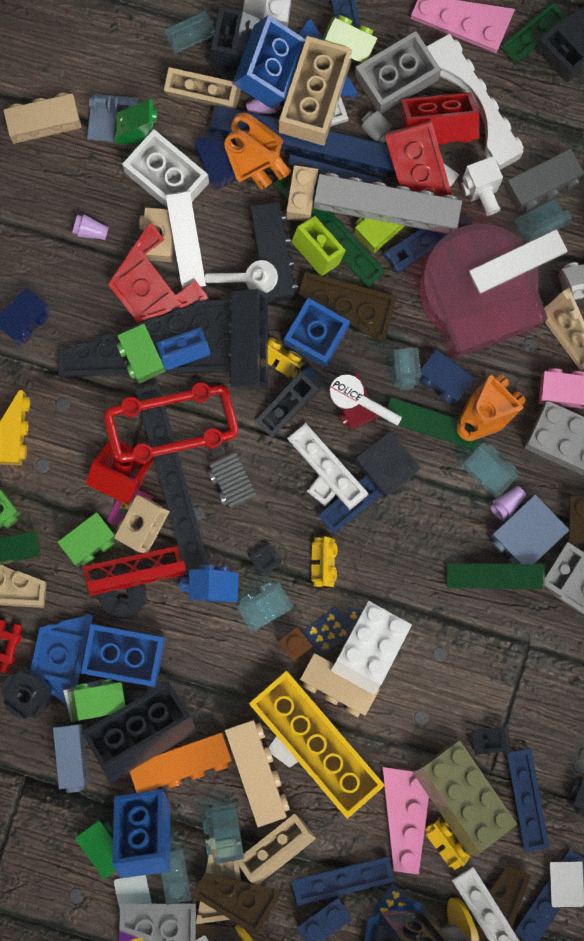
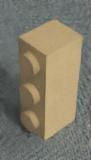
M169 67L164 92L169 96L237 109L241 89L233 85L232 81Z
M60 93L55 98L47 100L39 98L29 104H13L8 109H3L9 136L13 144L82 128L73 94Z
M314 653L300 678L304 682L302 687L313 693L318 689L326 694L324 696L325 700L334 705H337L338 702L343 703L347 706L345 711L356 717H359L360 713L365 716L379 689L375 695L365 691L331 672L334 664Z
M293 814L239 857L236 862L248 880L259 885L316 838L305 822L299 816Z

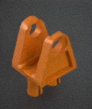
M248 113L237 114L231 125L232 132L227 135L224 142L236 179L241 182L251 177L258 188L262 190L272 182L271 178L265 173V168L270 167L279 180L288 176L291 170L279 156L283 143L282 138ZM239 121L245 122L249 125L250 129L243 131L238 127L237 123ZM232 138H235L237 146L232 144Z
M491 374L469 397L457 423V433L464 440L473 441L501 431L524 408L522 406L525 403L524 395L517 400L516 398L522 393L517 391L511 395L505 389L509 385L508 379L506 378L500 383L499 381L505 376L498 374L494 378ZM465 423L471 424L475 432H467L464 428Z

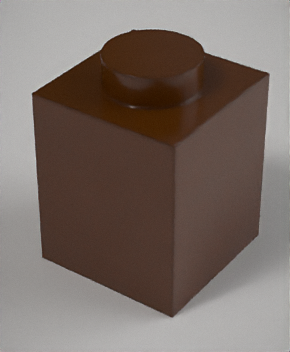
M298 627L278 641V644L292 662L312 648V645Z

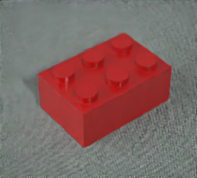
M471 92L401 99L403 128L431 120L439 145L454 141L470 142L474 139H479V111Z

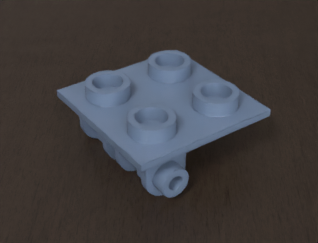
M92 94V97L89 98V107L91 108L87 140L114 142V119L117 113L137 105L139 98Z

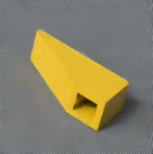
M23 390L18 391L0 421V465L22 466V459H26L27 446L23 445L24 435H28V421H25V412H29L30 398L26 397V393Z

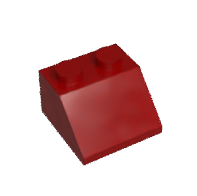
M108 441L92 463L86 485L129 505L138 493L154 458L152 457L146 464H138L135 461L118 462L112 455ZM119 441L122 453L134 450V448Z

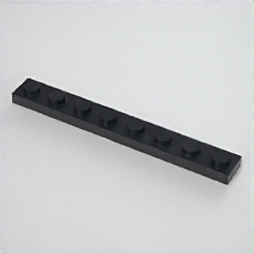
M159 383L136 389L139 401L162 396ZM165 405L141 410L151 447L175 442ZM177 451L154 456L167 507L170 511L169 514L180 555L185 564V573L188 576L189 570H199V565H209Z

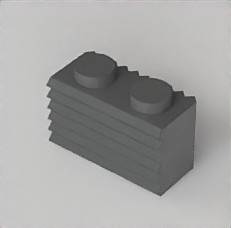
M236 451L209 463L211 470L207 472L212 483L218 482L221 488L218 495L223 506L228 504L230 509H233L257 497Z

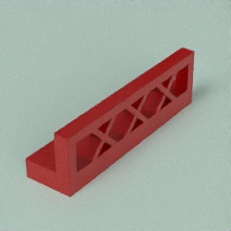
M178 546L82 567L88 596L185 575L186 572ZM174 553L176 563L167 565L159 563L164 555ZM147 559L154 564L149 569L138 570L136 568L140 560ZM123 564L131 569L126 574L117 576L112 574L117 565ZM100 570L106 576L103 579L91 581L89 572Z

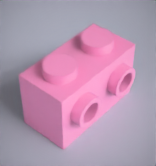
M553 368L545 371L541 375L538 404H545L549 401L562 407L584 409V372L574 371L572 374H565L563 370Z

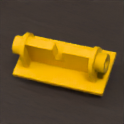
M268 338V364L272 366L276 359L280 362L275 369L288 378H295L299 373V370L296 368L300 369L305 365V362L301 360L302 357L292 350L288 352L282 348V344L275 338Z
M314 538L312 543V560H320V564L312 565L311 582H314L313 587H334V582L337 579V570L334 567L337 545L333 538Z
M441 816L434 824L432 823L425 828L427 832L425 835L436 849L442 844L446 847L439 854L449 868L452 867L456 870L461 865L464 866L471 856L468 855Z

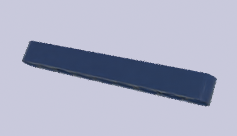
M214 106L208 128L213 134L227 137L232 132L231 125L234 117L239 113H248L282 138L283 143L280 149L282 151L295 152L397 178L388 145L329 131L323 146L279 133L280 119L225 106ZM239 121L237 123L238 127L243 131L250 129L249 125L245 122Z

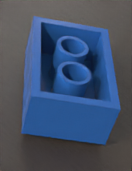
M266 16L253 26L232 84L270 108L276 106L287 97L306 39L271 16Z
M90 624L81 673L157 687L166 638Z
M163 789L114 797L112 864L121 879L170 872L171 804Z

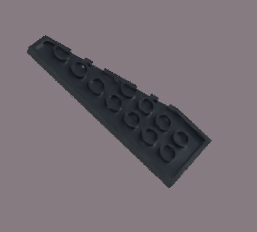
M230 300L200 301L192 306L174 310L172 313L164 316L155 317L124 328L122 331L111 335H104L97 340L58 352L59 377L130 375L126 365L130 364L127 355L122 357L116 345L120 343L118 335L142 324H145L160 359L161 356L156 345L157 342L199 327L203 330L211 354L169 370L165 369L166 372L162 374L230 372Z

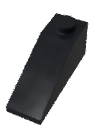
M312 367L301 371L257 418L256 422L273 438L328 383Z

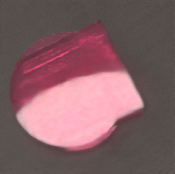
M472 224L450 232L434 247L422 272L420 298L423 309L430 322L442 333L452 360L540 328L548 320L538 294L539 280L537 267L481 294L478 293L469 275L470 270L525 245L516 235L504 228L490 224Z

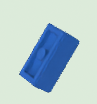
M201 327L156 343L166 370L211 354Z

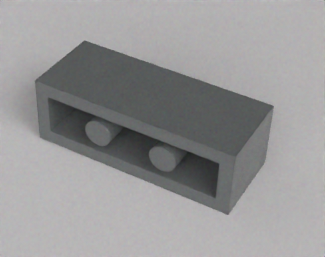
M570 149L509 179L505 188L517 210L520 211L525 208L528 211L539 204L538 201L544 198L551 200L560 194V190L566 187L570 190L578 186L584 172Z

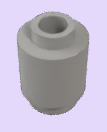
M370 111L362 119L363 125L361 128L374 142L386 145L385 134L393 132L394 127L379 111L375 113Z

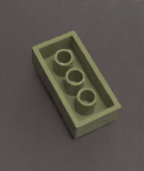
M461 741L450 744L413 771V774L469 856L483 852L517 825Z

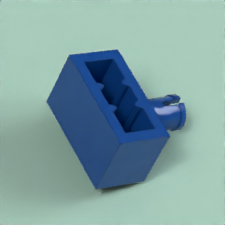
M199 565V570H189V577L183 576L180 579V589L183 592L189 591L188 600L238 602V573L229 572V567Z

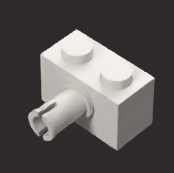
M494 156L467 166L461 183L463 194L469 196L471 202L480 199L487 216L500 211L493 193L498 191L503 176Z

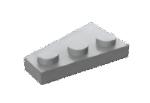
M120 904L119 930L147 941H195L196 904Z

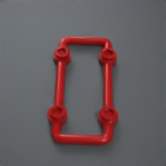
M202 382L195 384L192 390L139 401L134 397H128L124 399L121 405L112 406L104 413V422L112 455L115 460L121 463L135 461L138 464H146L154 456L200 446L215 449L223 441L234 439L239 432L229 390L223 385L208 386ZM212 395H221L229 431L220 432L217 429H209L201 437L150 447L147 444H138L132 452L122 453L113 416L123 414L125 417L133 418L139 414L140 410L188 400L204 403Z

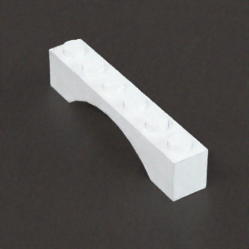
M448 34L427 46L441 68L440 77L454 83L465 93H472L485 128V156L487 158L494 156L500 170L519 160L523 153L522 142L518 137L513 136L510 131L509 121L505 117L502 118L498 112L497 102L494 98L488 96L484 81L481 78L478 79L475 75L474 66L469 59H465L463 56L462 47L458 40H453L452 36Z

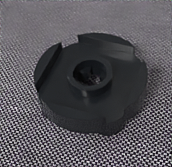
M118 569L113 571L112 574L117 576L129 573L130 570ZM146 584L129 587L127 592L129 597L126 600L124 598L120 600L117 598L119 594L117 590L98 594L100 604L107 613L114 617L125 618L134 616L142 610L146 603Z
M22 668L19 671L13 672L5 679L1 687V694L4 692V705L14 716L23 719L27 717L35 718L48 707L52 688L41 675L29 668ZM21 689L27 690L30 697L24 698V692Z

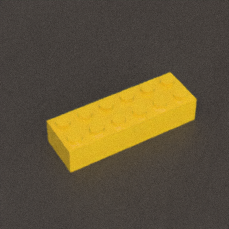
M287 671L249 703L347 819L385 786Z

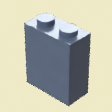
M534 495L490 537L493 539V546L502 553L504 551L510 557L508 560L510 564H534L569 529Z
M84 724L53 728L59 789L66 788V793L79 792L84 790L85 785L90 784L86 740L82 734V731L85 730Z

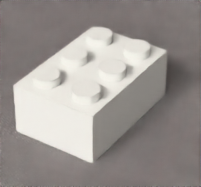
M154 129L122 164L124 172L167 209L166 194L190 190L191 202H193L209 184L208 174Z
M368 601L331 672L375 695L412 624Z

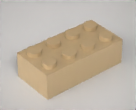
M306 37L279 120V133L319 145H325L351 64L353 49L313 37Z
M251 720L226 729L225 732L257 827L286 818V811L290 810L285 794L280 795L278 787L281 786V781L277 770L272 771L269 763L273 762L269 746L265 748L261 739L265 738L261 723L256 724L255 720Z

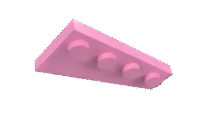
M418 0L411 14V19L497 53L515 9L459 0Z
M382 767L393 870L419 875L429 796L413 774V771Z

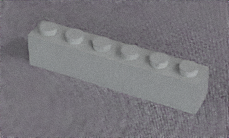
M333 173L319 175L314 200V209L452 235L456 233L462 201L457 200V197L452 195L434 196L430 191H419L418 193L410 191L409 188L403 186L391 188L386 187V184L381 182L364 183L359 178L350 177L349 179H343Z

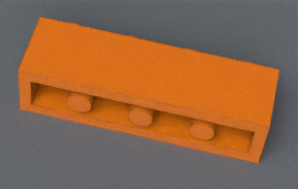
M221 732L159 754L131 770L130 774L137 793L158 790V787L166 784L169 789L182 784L181 779L190 776L191 780H195L205 776V770L214 768L215 772L228 768V762L232 761V757L224 734Z

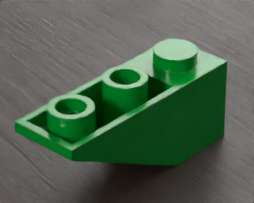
M148 99L117 113L114 119V143L140 145L149 135V130L152 131L153 123H156L157 108H153V99Z

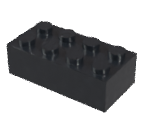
M169 681L85 729L82 731V734L111 783L194 734L197 730L189 713Z

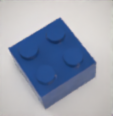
M308 298L285 336L284 345L326 368L349 329L350 321Z

